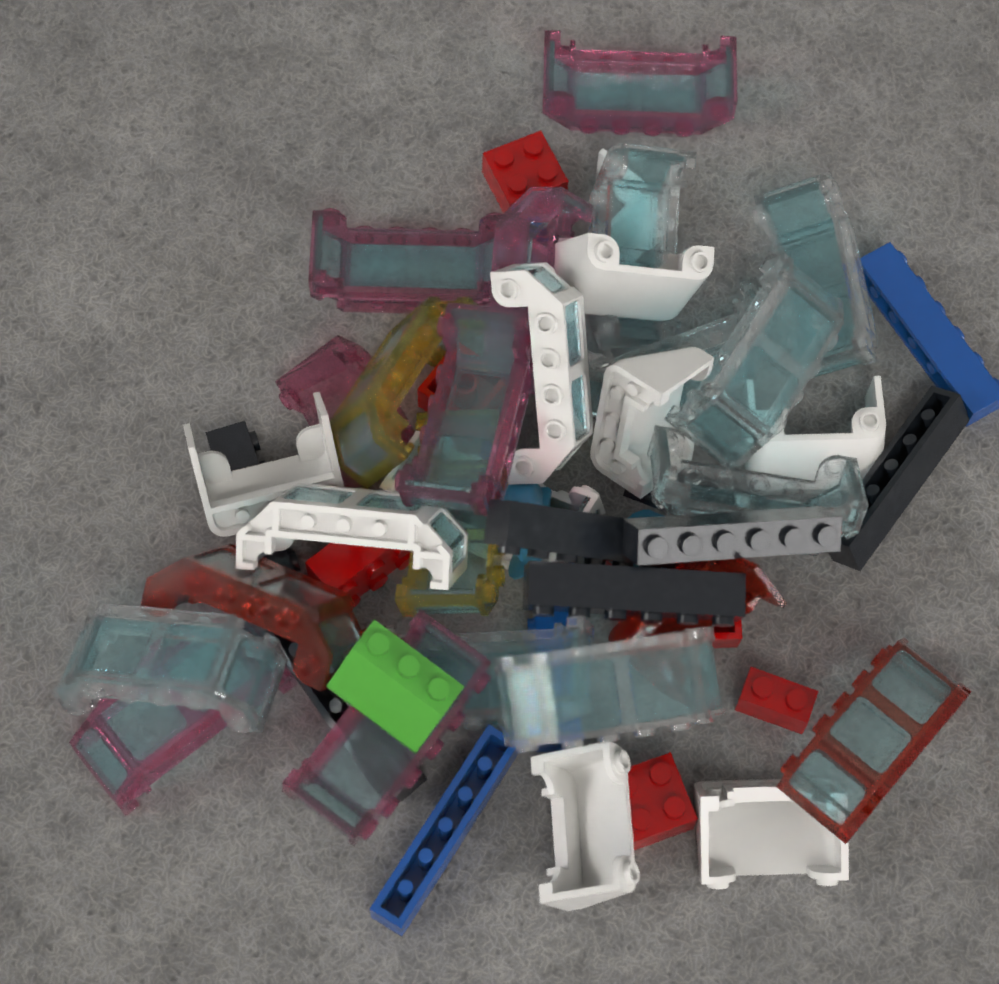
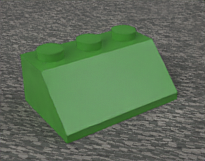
M374 619L350 650L326 687L416 754L465 686Z

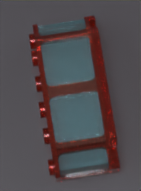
M232 544L184 557L149 576L146 579L139 611L144 614L162 619L170 616L178 605L187 602L196 604L201 601L298 643L293 665L295 675L303 684L319 691L327 689V684L350 650L367 630L366 628L361 629L353 613L352 607L355 606V603L349 593L261 556H258V567L254 570L236 569V546Z
M905 638L898 640L894 646L889 644L886 648L883 647L870 663L874 669L870 673L864 669L851 684L855 689L850 695L844 691L831 707L836 712L831 717L824 714L811 730L816 734L798 757L792 754L779 770L784 776L776 787L845 844L849 842L893 786L972 693L968 687L962 683L958 684L912 648L908 644L909 641Z

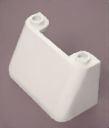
M586 233L555 244L554 269L556 270L555 273L570 287L574 286L583 294L584 314L666 321L675 318L712 272L714 247L697 245L685 249L681 254L663 255V263L658 268L619 264V247L612 237L604 234Z
M688 347L619 359L607 367L604 372L590 450V457L596 469L641 499L692 461L694 452L693 438L687 430L676 424L683 386L690 379L702 381L707 378L712 371L714 357L697 347Z
M611 741L531 757L532 775H541L547 788H543L541 791L543 797L551 799L555 867L547 869V876L552 878L551 881L539 884L541 904L565 911L583 909L631 893L639 882V869L634 857L628 784L630 759L625 750H622L620 746Z
M829 778L718 780L694 783V808L698 818L696 823L698 867L701 884H707V887L711 889H725L729 887L730 882L736 880V876L807 874L810 878L816 879V884L821 886H834L838 884V880H849L848 792L838 781Z

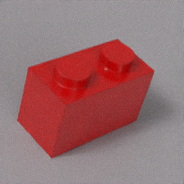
M750 667L735 711L803 734L819 691Z

